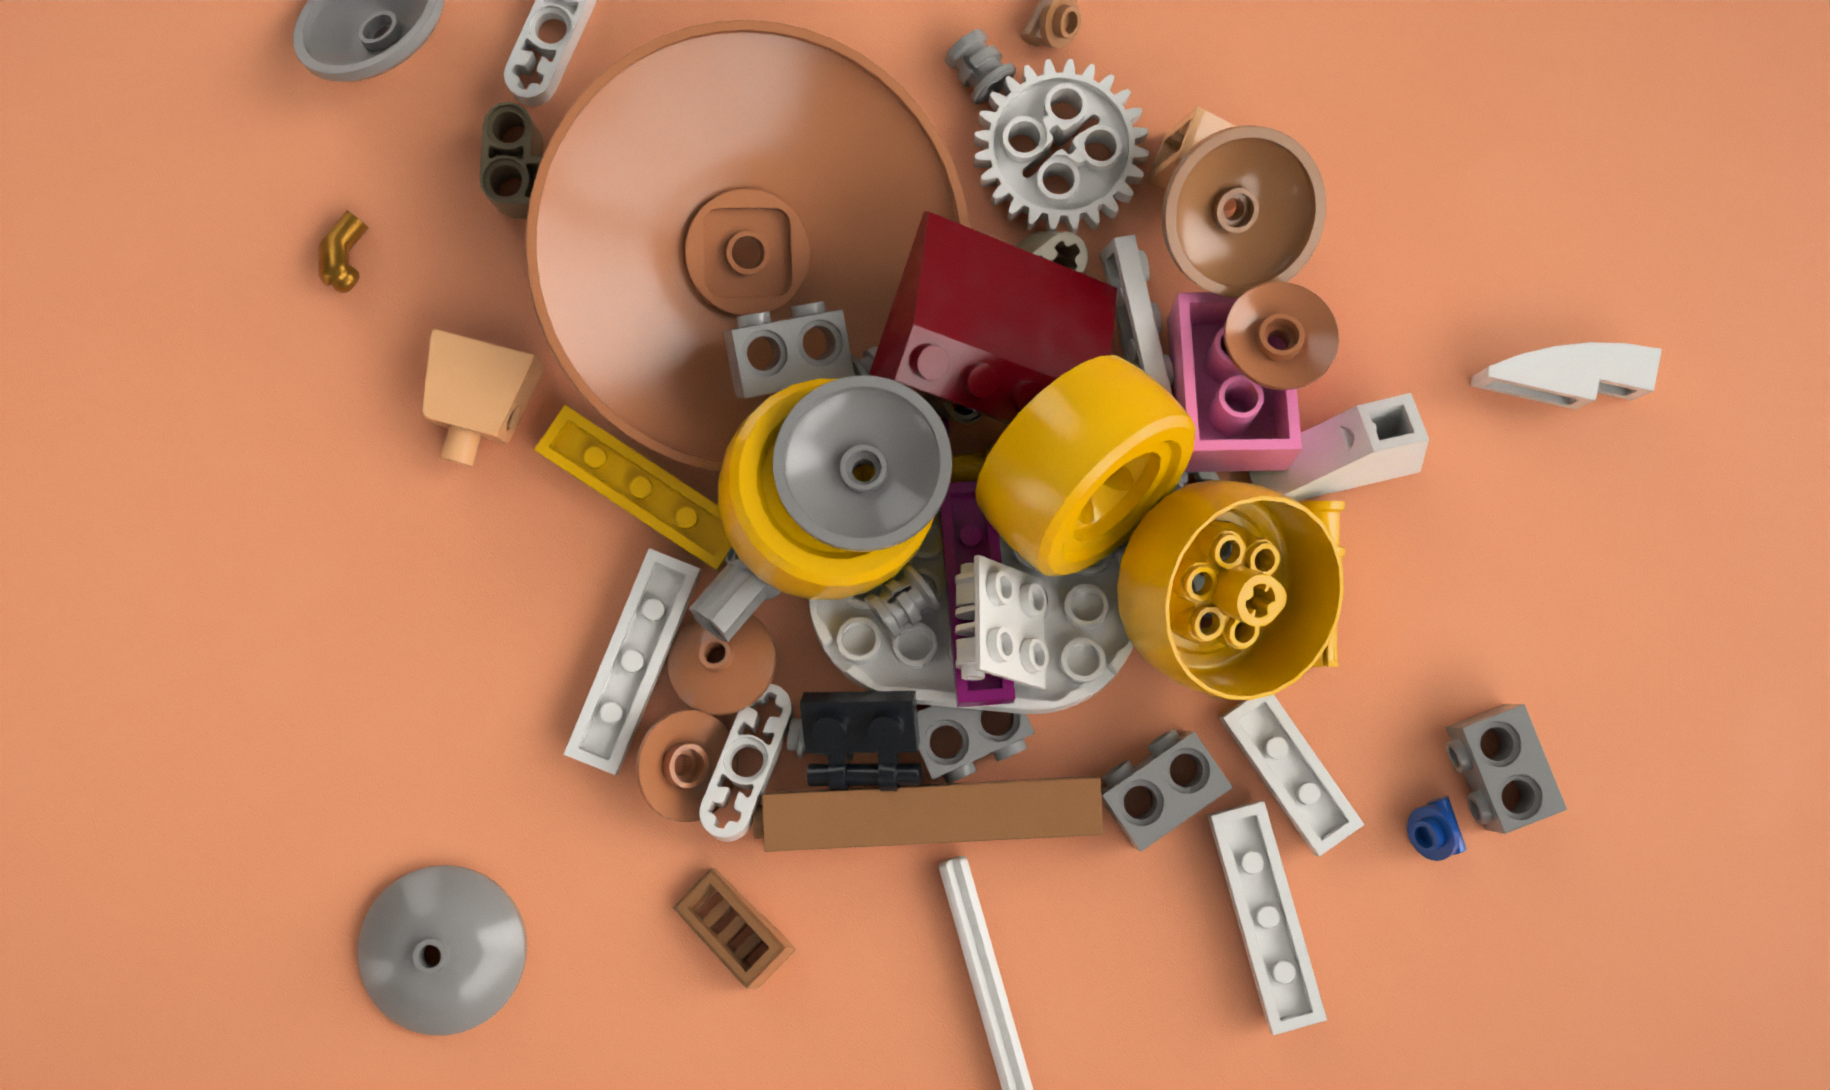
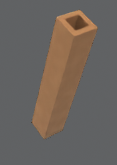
M1096 776L921 784L920 786H900L898 791H880L879 787L850 788L846 791L820 789L766 792L762 795V805H758L753 814L754 839H764V852L1104 835L1101 779Z

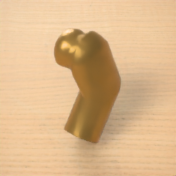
M348 210L322 239L318 247L319 277L326 286L332 285L340 293L349 292L360 278L359 272L348 264L349 251L369 228Z

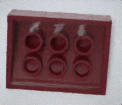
M924 211L869 374L899 382L912 390L1010 424L1037 394L1062 374L1088 360L1099 356L1111 355L1117 287L932 212Z

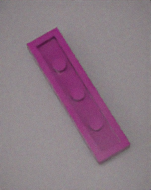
M977 481L950 483L945 500L939 509L957 707L1014 703L1016 699L1014 681L985 673V678L982 680H964L961 678V669L956 668V640L968 637L957 635L955 627L959 624L975 622V620H963L955 617V610L960 608L956 606L955 576L961 574L962 564L974 563L975 555H981L1002 563L999 533L986 519L976 502L975 490Z

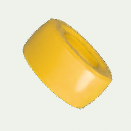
M1117 355L1096 357L1062 374L1044 388L1018 413L1003 431L988 454L979 473L975 490L977 505L989 523L1008 545L1042 574L1056 577L1079 572L1096 564L1126 542L1146 513L1173 491L1186 470L1193 453L1196 427L1192 418L1179 402L1145 371Z
M818 378L793 384L763 401L741 423L727 446L718 479L719 512L727 539L739 559L763 582L783 593L809 600L845 599L864 594L893 578L918 552L933 523L932 519L915 536L894 547L872 552H854L837 549L814 539L799 527L788 514L778 494L773 473V454L777 435L787 415L803 397L819 386L836 380ZM865 464L856 469L853 476L857 480L865 482L871 480L876 471L870 465Z
M1208 480L1188 484L1165 496L1146 513L1132 533L1120 564L1117 583L1119 614L1127 637L1138 653L1174 682L1212 697L1232 700H1254L1274 695L1295 683L1316 663L1329 644L1340 617L1344 594L1343 566L1336 543L1324 523L1296 500L1264 486L1252 483ZM1229 541L1232 545V553L1229 558L1222 561L1220 549L1225 542ZM1203 572L1205 583L1202 589L1194 592L1192 581L1198 573ZM1210 612L1212 615L1211 626L1200 629L1199 625L1202 616Z

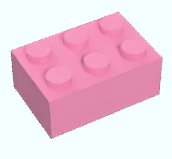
M1212 292L1178 293L1167 318L1169 354L1174 370L1172 396L1192 418L1196 427L1194 450L1184 472L1288 470L1302 450L1297 389L1275 390L1258 385L1245 377L1236 368L1228 355L1224 341V327L1229 311L1238 298L1225 297ZM1278 337L1268 338V343L1273 348L1278 350L1286 349L1282 339Z

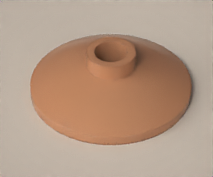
M1268 282L1249 289L1233 304L1225 322L1224 341L1231 361L1249 380L1270 389L1294 390L1310 385L1328 370L1338 350L1339 332L1333 313L1318 295L1297 284ZM1278 337L1282 339L1286 349L1278 350L1273 348L1268 343V338Z
M754 615L749 617L729 642L721 641L692 618L678 632L669 651L668 673L671 684L678 696L695 710L710 715L737 713L755 703L769 687L777 662L775 643L768 629ZM715 648H725L726 653L722 661L715 664L709 663V654Z
M698 710L676 711L658 720L643 738L636 760L637 783L646 803L662 817L678 822L700 820L699 812L702 800L730 733L726 726L716 717ZM738 753L734 755L732 760V769L736 774L738 772ZM680 754L684 764L682 770L676 774L674 765L676 758ZM725 779L722 787H729L732 791L734 785L728 779ZM716 806L713 810V813L717 811L720 807Z

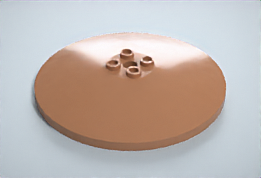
M756 20L717 21L687 27L660 36L634 49L608 67L583 91L569 108L544 152L530 194L525 240L528 283L535 312L548 345L573 385L600 415L624 434L653 451L678 462L720 472L727 446L741 423L763 401L776 394L771 393L750 398L735 396L723 330L738 328L736 321L738 316L770 311L772 322L793 318L791 310L793 306L824 301L826 311L843 310L851 355H854L859 360L863 358L864 350L873 346H879L924 211L932 212L966 227H969V218L963 190L954 163L941 136L911 95L884 69L854 49L835 39L808 29L778 22ZM739 238H751L760 248V260L752 269L741 268L732 257L733 245ZM812 327L803 337V349L812 359L819 358L826 349L827 341L820 329ZM757 337L749 344L747 357L750 364L758 370L770 364L773 350L766 339Z

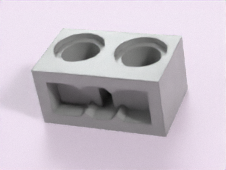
M824 301L791 307L793 318L771 322L770 311L736 317L738 328L723 330L735 396L750 398L780 392L793 384L818 378L840 379L855 376L843 310L826 311ZM812 327L820 329L827 341L824 353L817 359L809 357L803 349V337ZM757 337L766 339L773 350L770 364L761 370L754 368L747 357L748 346Z
M1504 704L1445 727L1451 740L1446 742L1449 759L1459 773L1464 772L1472 792L1467 794L1469 809L1477 823L1485 825L1486 830L1506 834L1567 810L1525 704ZM1488 729L1493 730L1499 740L1498 750L1491 758H1487L1480 747L1481 737ZM1513 781L1519 789L1520 798L1513 809L1507 810L1502 802V791L1506 784Z
M929 706L918 711L920 736L918 749L932 780L943 775L946 784H950L976 772L973 761L994 753L996 760L1000 761L1027 749L1024 738L1035 734L1027 715L1010 713L1011 725L1005 733L995 736L987 733L982 727L981 714L983 710ZM940 726H952L961 735V748L952 757L941 758L935 755L930 748L931 734Z
M1173 728L1147 746L1152 754L1137 765L1133 766L1130 760H1126L1102 777L1106 784L1101 789L1103 804L1133 848L1140 852L1233 788L1194 731H1184L1179 735L1175 728ZM1187 754L1195 762L1196 773L1188 784L1179 786L1171 778L1170 765L1177 756ZM1144 786L1151 796L1150 808L1145 814L1132 817L1124 808V797L1132 787Z

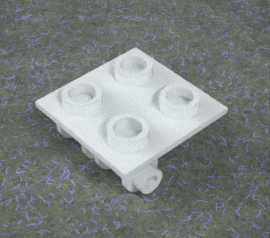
M975 555L974 563L962 564L961 574L955 576L956 606L960 607L955 610V617L963 620H975V622L959 624L955 627L957 635L968 637L956 640V668L961 669V678L971 681L982 680L985 678V673L1040 690L1045 689V669L1048 664V652L1044 643V613L1047 608V598L1043 589V579L984 556Z

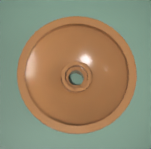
M1254 125L1235 126L1220 130L1197 143L1179 162L1168 182L1162 205V230L1167 249L1174 263L1189 280L1217 295L1239 298L1246 291L1260 284L1288 282L1308 262L1320 240L1326 217L1324 183L1311 155L1290 136L1278 130ZM1233 198L1236 202V210L1232 216L1226 218L1223 211L1224 205Z

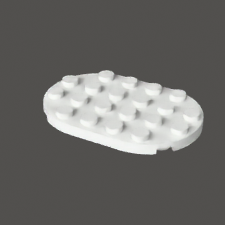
M939 511L934 516L931 528L918 552L908 564L915 568L930 586L940 604V610L935 612L929 608L925 609L920 613L922 619L913 626L906 623L901 627V635L894 639L882 627L864 599L870 593L879 595L883 592L884 583L864 594L841 600H809L810 615L817 638L832 663L847 678L866 691H916V702L920 705L1018 714L1056 712L1080 704L1102 690L1119 672L1133 649L1134 645L1127 637L1119 614L1117 594L1120 564L1126 547H1118L1096 564L1079 572L1054 577L1044 575L1030 565L999 534L1002 564L1043 579V589L1047 598V608L1044 613V643L1048 652V664L1045 669V689L1040 690L1014 682L1016 699L1014 703L957 707ZM903 568L893 577L896 581L904 576Z

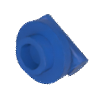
M1449 796L1430 800L1427 802V805L1415 809L1410 814L1407 822L1408 836L1413 847L1423 857L1433 861H1440L1467 850Z

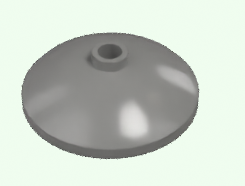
M308 0L294 28L293 46L295 53L307 70L321 79L353 82L379 76L402 64L427 41L439 21L444 0Z
M868 375L850 376L819 386L793 407L777 435L773 454V473L776 488L785 509L796 524L807 534L837 549L854 552H872L894 547L907 541L924 529L934 518L943 504L949 489L952 473V451L947 431L940 417L932 406L918 393L899 382L887 378ZM870 465L876 471L871 480L862 482L853 476L858 466Z
M455 865L430 866L413 871L397 879L381 892L373 902L363 920L359 934L357 949L358 967L363 985L369 997L390 1020L408 1030L421 1034L452 1035L465 1032L484 1023L508 1002L515 992L525 968L527 940L524 923L515 903L494 880L466 867ZM427 945H433L439 949L441 959L438 965H432L426 961L424 951Z

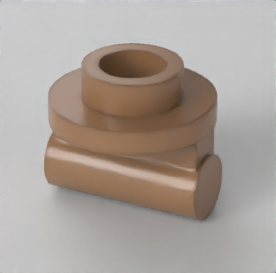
M1039 0L1021 34V38L1033 46H1039L1040 44L1053 48L1067 46L1079 31L1081 24V14L1077 1Z

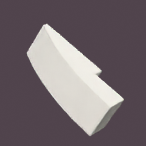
M1599 342L1553 346L1523 353L1490 365L1472 376L1470 386L1571 409H1578L1596 401L1597 393L1632 401L1654 391L1662 349L1628 343Z

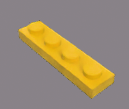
M567 405L563 406L534 450L719 572L725 563V556L732 545L727 539L718 505Z

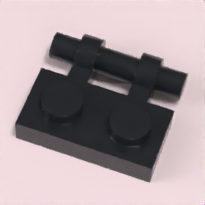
M916 691L803 693L800 701L805 753H828L829 764L808 765V786H829L830 791H846L850 789V786H879L880 791H898L900 786L921 785V764L900 763L899 752H917L920 743ZM878 752L879 763L850 764L849 753Z

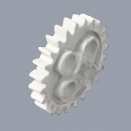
M1050 59L1045 60L1043 74L1037 76L1034 70L1029 65H1026L1023 69V83L1021 85L1010 76L1005 78L1003 88L1007 97L993 91L990 93L988 104L995 112L980 111L978 123L987 130L977 131L974 134L973 144L985 149L975 154L974 166L990 168L981 175L980 186L991 187L996 185L998 187L992 195L991 204L995 206L1008 200L1011 203L1007 216L1008 220H1013L1021 212L1027 214L1028 231H1031L1036 226L1039 219L1046 221L1047 231H1056L1058 222H1065L1067 230L1076 234L1080 219H1084L1092 230L1097 229L1100 222L1098 211L1101 210L1111 219L1115 218L1119 210L1115 199L1129 203L1134 192L1128 184H1140L1144 176V172L1134 165L1144 164L1149 156L1148 150L1136 146L1146 140L1148 129L1132 127L1140 119L1142 109L1131 108L1125 110L1124 106L1130 96V90L1126 89L1114 95L1110 90L1115 76L1110 74L1098 83L1093 80L1095 65L1090 64L1082 75L1075 74L1073 59H1068L1063 73H1056L1053 63ZM1065 102L1071 104L1076 109L1078 115L1072 119L1064 120L1058 118L1051 110V107L1056 103ZM1096 118L1099 123L1097 125L1087 128L1073 139L1069 154L1060 149L1051 155L1034 175L1029 178L1023 176L1022 172L1036 166L1048 157L1052 141L1056 145L1062 146L1089 119ZM1016 135H1026L1034 140L1037 147L1030 152L1022 153L1012 148L1009 140ZM1091 143L1104 144L1110 150L1112 157L1106 161L1094 160L1088 156L1085 147ZM1052 175L1061 176L1068 181L1070 190L1064 194L1051 193L1045 188L1043 180Z

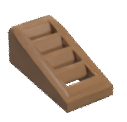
M711 868L673 907L746 989H757L762 986L795 951L793 945L715 868ZM718 891L723 899L702 918L697 911ZM733 908L738 915L719 934L714 927ZM749 925L754 932L735 950L730 943ZM765 942L769 949L751 966L746 960Z

